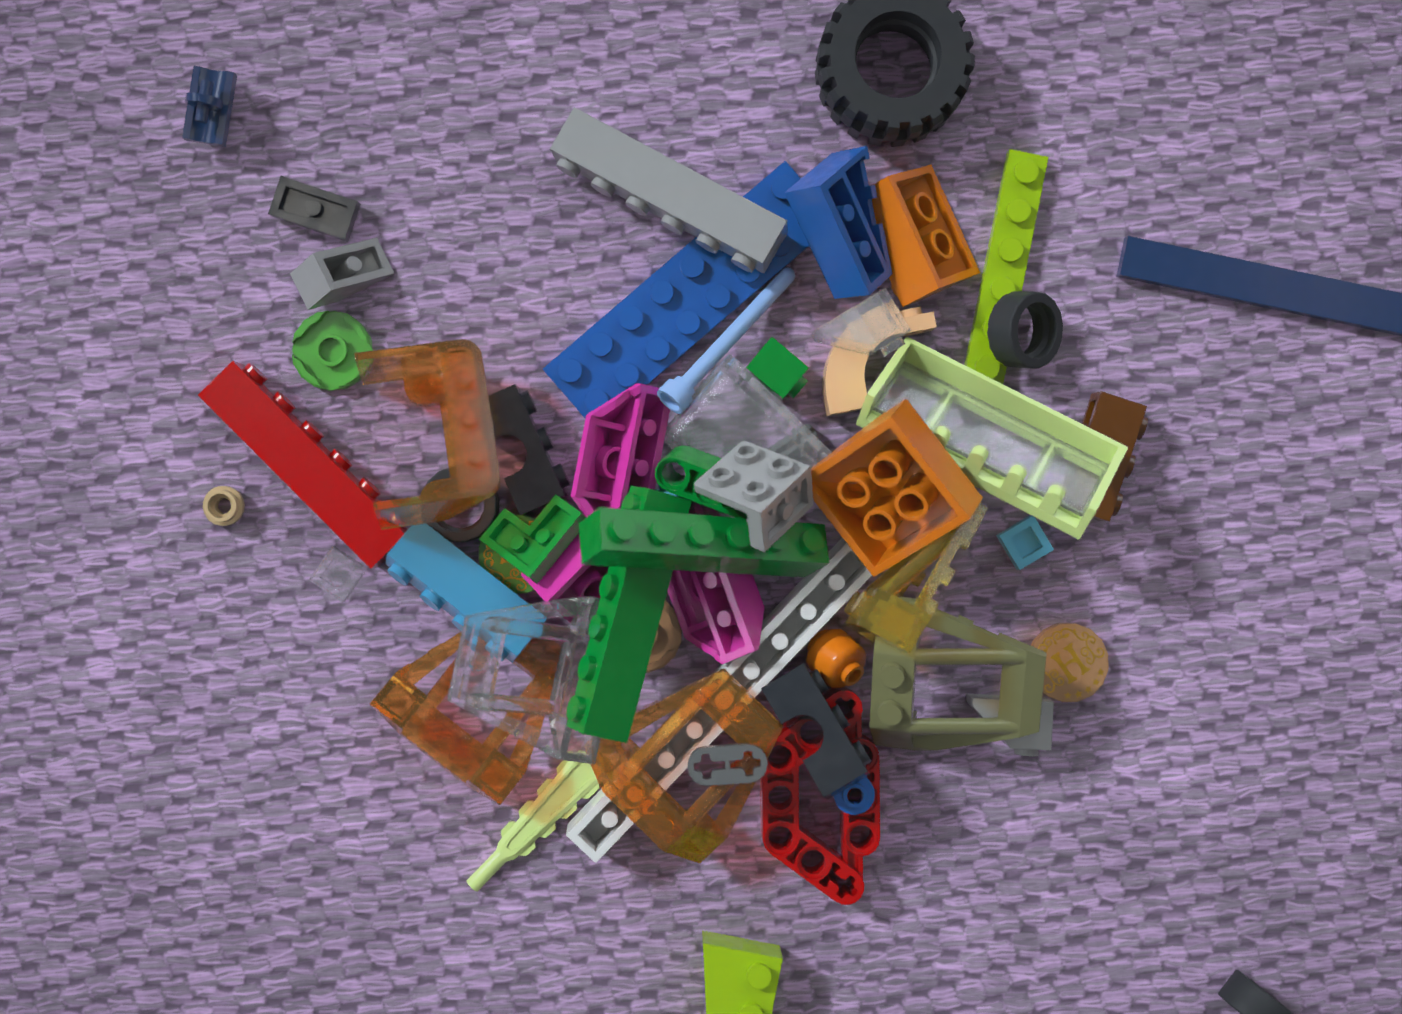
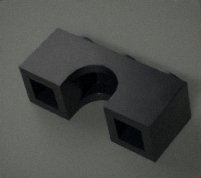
M514 384L470 404L488 442L492 443L506 436H515L523 442L526 448L527 457L524 466L518 472L504 478L520 515H526L546 506L555 494L560 498L567 496L564 488L570 485L569 479L562 464L559 463L554 466L548 451L553 449L554 446L545 427L537 429L531 414L538 411L528 390L521 392L519 387Z
M803 663L761 688L776 716L785 728L805 719L814 720L821 725L824 735L821 747L816 753L802 761L825 799L832 798L870 775L865 765L872 761L859 740L853 744L849 740L844 729L849 727L850 724L838 704L832 708L829 706L823 695L829 691V688L817 669L809 672Z

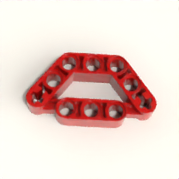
M843 687L832 688L823 695L831 708L837 705L835 701L840 697L844 701L852 699L848 703L850 711L845 714L850 726L845 728L844 731L852 744L859 740L862 745H866L869 748L868 756L872 762L865 765L870 773L867 778L872 783L875 791L873 804L866 812L858 815H850L840 810L841 854L799 824V766L804 763L802 760L819 750L824 737L821 727V732L817 738L812 740L804 739L800 736L801 727L804 723L814 720H801L788 728L780 727L762 743L761 750L765 753L768 764L764 776L760 778L761 836L765 849L772 856L835 902L842 905H850L856 903L864 892L863 856L873 853L880 842V756L877 747L871 739L862 734L863 706L860 698L850 688ZM778 745L785 746L790 750L788 759L781 764L772 763L768 759L769 751ZM776 786H785L790 790L789 798L783 803H773L768 798L770 791ZM850 789L847 793L848 800H850L849 795L852 789ZM860 825L867 826L870 829L867 839L862 842L850 840V833L853 828ZM778 826H784L790 830V836L785 842L775 843L769 839L770 832ZM817 850L822 853V859L817 865L811 867L801 862L806 852ZM831 867L840 878L846 880L850 877L852 885L850 887L842 885L839 888L836 879L829 873Z

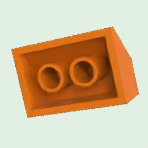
M932 165L889 175L873 184L877 192V198L872 199L876 224L883 223L893 273L889 277L891 288L898 297L902 307L923 300L980 274V270Z

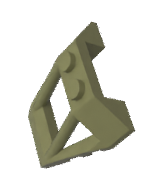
M883 595L873 652L869 727L875 745L913 751H934L1020 738L1039 732L1046 652L999 632L997 635L973 625L974 621L961 615L957 618L937 609L938 605L926 600ZM923 626L988 648L918 647L922 639ZM916 665H1002L998 717L917 718V711H914Z

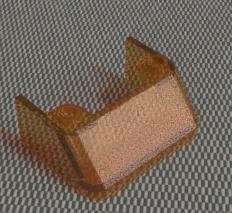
M457 339L354 353L363 385L403 380L406 396L413 404L421 407L440 405L450 478L434 480L428 483L422 489L420 496L373 502L374 511L381 529L445 521L492 497L498 491L501 479L483 357L480 348L472 341Z

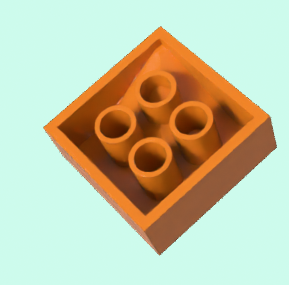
M906 398L874 419L811 468L813 501L873 577L971 519L983 499Z

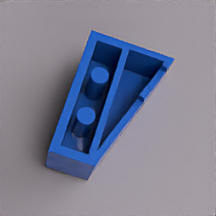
M868 146L831 153L784 192L834 299L871 295L893 274L883 223L876 224L872 199L877 198L875 185L869 186L864 160L870 159Z

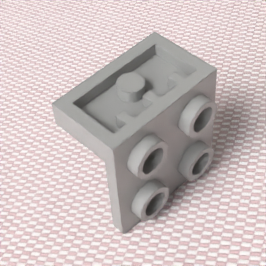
M747 441L740 442L694 482L695 492L747 513L751 547L763 552L773 545L814 505L810 465Z

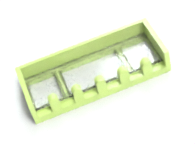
M907 336L867 393L856 422L857 426L864 428L874 419L906 398L974 486L1080 540L1096 513L1128 449L1127 446Z

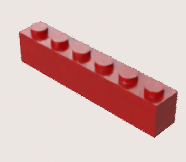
M232 361L198 396L370 569L378 568L386 560L387 553L408 530L405 527L409 523L408 519L394 506L387 509L377 499L381 494L380 491L365 477L359 481L348 470L352 463L339 450L334 449L330 452L320 442L324 435L308 420L302 424L291 413L296 407L287 397L279 391L274 395L263 384L267 381V378L258 368L251 363L245 366L244 364Z

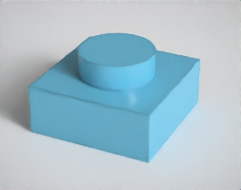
M1032 515L996 535L1016 570L1023 569L1054 550L1036 518Z

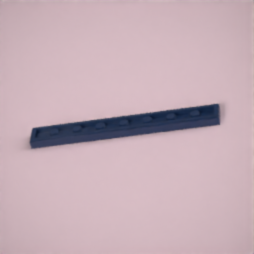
M1132 236L1124 238L1116 277L1402 336V293Z

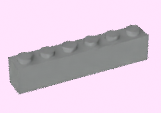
M575 107L550 147L557 162L556 167L563 173L573 178H577L579 174L592 181L591 186L598 192L608 197H612L613 193L627 200L625 204L635 212L644 216L650 212L662 219L660 223L670 231L680 235L683 231H686L697 237L696 243L702 248L715 254L718 250L732 256V263L747 272L752 273L756 269L765 273L788 233L787 220Z

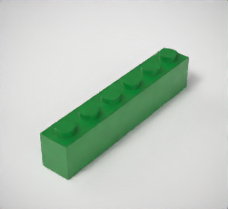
M631 486L629 493L623 499L621 509L688 514L692 501L650 488ZM609 566L607 574L600 583L599 594L601 598L597 613L592 617L589 624L588 633L590 639L586 654L581 658L578 665L577 673L579 680L575 695L571 697L567 706L568 721L566 726L584 735L623 743L628 742L673 570Z
M599 507L579 523L582 565L806 577L830 564L825 524L796 522L773 545L763 552L751 547L747 518Z

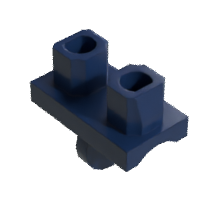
M200 66L193 67L190 91L186 93L185 98L187 110L182 134L184 140L226 147L237 75L234 72L211 70Z

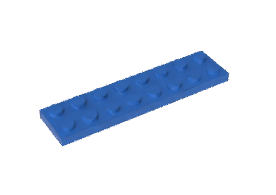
M786 161L743 196L749 201L787 220L788 233L765 273L756 269L750 273L732 263V256L721 250H718L716 254L707 251L696 243L697 237H695L543 368L545 373L585 419L588 413L634 384L649 385L809 247L784 193L801 179Z

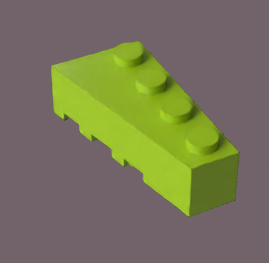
M702 930L706 1014H772L783 960L780 945Z

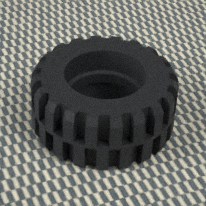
M848 0L847 3L841 2L833 11L830 22H827L815 60L817 62L815 82L821 88L819 98L823 107L829 105L831 108L830 118L837 126L841 122L849 127L847 134L856 139L859 134L869 137L868 144L880 146L882 141H890L891 147L903 146L910 139L914 143L921 141L931 131L936 132L945 124L968 91L972 81L969 76L975 68V55L970 53V49L974 44L971 31L963 32L962 26L966 19L961 11L957 10L952 13L948 9L951 0ZM891 31L905 34L914 39L923 48L930 63L931 72L925 87L919 93L903 98L885 96L873 90L863 80L856 65L858 49L866 38L876 33Z

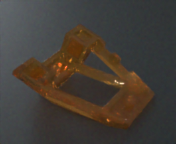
M541 630L535 634L513 662L533 679L482 744L436 709L484 648L486 642L474 633L468 636L463 632H459L444 643H440L432 648L428 653L411 664H407L396 671L372 700L370 706L402 737L456 779L500 806L527 770L533 748L539 736L548 705L553 696L568 652ZM464 646L427 695L414 686ZM534 704L510 758H507L498 749Z
M725 668L636 711L627 743L596 737L584 750L603 793L662 851L699 864L728 838L756 782L738 784L714 821L707 813L735 784L710 786L686 811L643 768L701 708L737 744H755L761 748L768 759L782 731L783 725ZM677 709L641 747L630 738L633 734ZM751 751L744 752L743 759L735 760L730 767H743L745 774L749 775L753 773L754 766L760 765V759L753 758Z

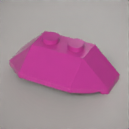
M636 383L586 415L571 492L572 499L585 517H588L599 507L621 509L623 499L629 493L631 486L655 490V468L661 460L670 409L662 403L657 395V391L660 388Z
M694 501L691 502L688 513L721 516L715 509ZM673 570L668 593L684 638L702 651L715 657L714 659L720 664H726L759 650L764 604L752 574Z

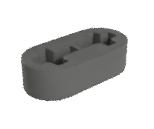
M755 744L709 745L699 747L691 753L688 758L687 768L693 781L700 785L743 784L756 782L762 778L767 770L768 762L765 753ZM751 751L753 758L760 759V765L754 766L753 773L748 775L745 774L743 767H730L729 761L741 760L744 757V752ZM710 754V759L713 762L725 761V768H714L711 770L710 777H703L701 770L694 769V763L701 762V755Z

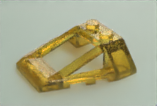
M980 502L971 519L891 566L871 583L862 594L858 591L855 592L844 610L849 615L844 624L872 645H875L877 636L897 650L910 653L939 604L932 599L938 585L942 583L947 586L956 572L949 565L958 547L963 550L969 547L989 507ZM940 557L915 604L912 605L899 598L903 596L911 583L919 587L926 576V573L923 571Z

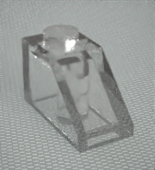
M884 288L817 328L811 336L817 343L869 356L880 350L885 357L905 345L902 337L910 332L911 329L887 289Z

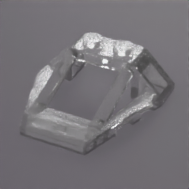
M593 596L564 598L484 611L465 616L447 700L558 760L595 764L601 738L584 735L566 726L568 721L567 706L571 697L575 695L579 680L577 673L578 665L581 658L586 654L590 639L588 633L589 624L592 617L597 613L600 598ZM575 616L568 626L529 621L530 619ZM506 634L562 642L550 700L493 694ZM498 711L549 716L551 733Z

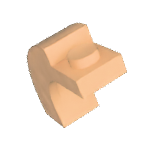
M890 303L874 308L853 321L835 341L824 366L822 394L826 417L861 410L867 395L864 378L865 366L873 349L878 344L890 339L932 331L937 327L934 311L922 314L921 307L910 308L897 312L898 318L894 319Z

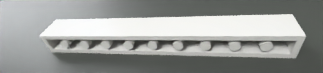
M843 538L828 552L830 564L804 577L763 620L759 650L726 664H720L568 823L566 836L595 863L687 769L688 758L691 753L699 747L709 746L760 693L761 688L766 686L872 576Z

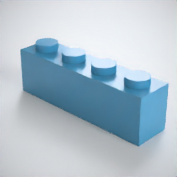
M419 517L387 553L385 564L390 567L387 571L396 581L404 586H407L408 583L412 584L422 592L420 598L429 607L436 611H439L441 608L454 617L452 623L461 632L468 636H471L473 633L486 642L484 648L500 661H504L506 658L513 663L547 620L544 615Z

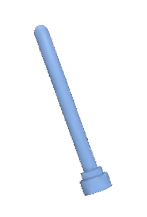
M782 269L682 377L677 376L675 379H668L657 391V395L666 407L677 414H681L692 403V396L695 393L694 387L794 281L795 272L793 269Z

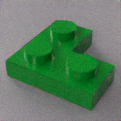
M555 494L530 526L504 508L479 540L538 584L579 533V523L586 517Z

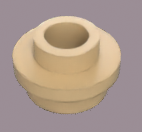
M218 486L211 489L203 501L205 516L210 522L219 526H228L236 523L242 517L245 509L242 495L230 486ZM223 498L228 499L231 503V509L225 514L218 508V504Z

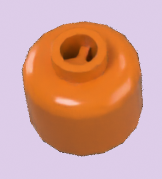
M840 628L822 630L810 640L807 647L806 662L811 671L815 669L819 671L827 686L833 689L852 686L862 678L866 664V653L864 648L847 632Z

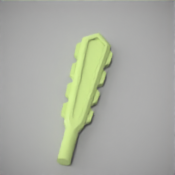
M577 751L574 756H566L556 768L557 775L554 779L547 778L537 789L538 797L535 800H527L520 808L519 819L517 821H509L501 830L502 838L498 842L496 851L466 880L474 891L478 892L507 861L514 860L519 855L527 856L535 849L536 839L548 837L556 829V821L559 818L567 819L577 810V802L581 798H590L600 788L599 781L603 779L601 754Z

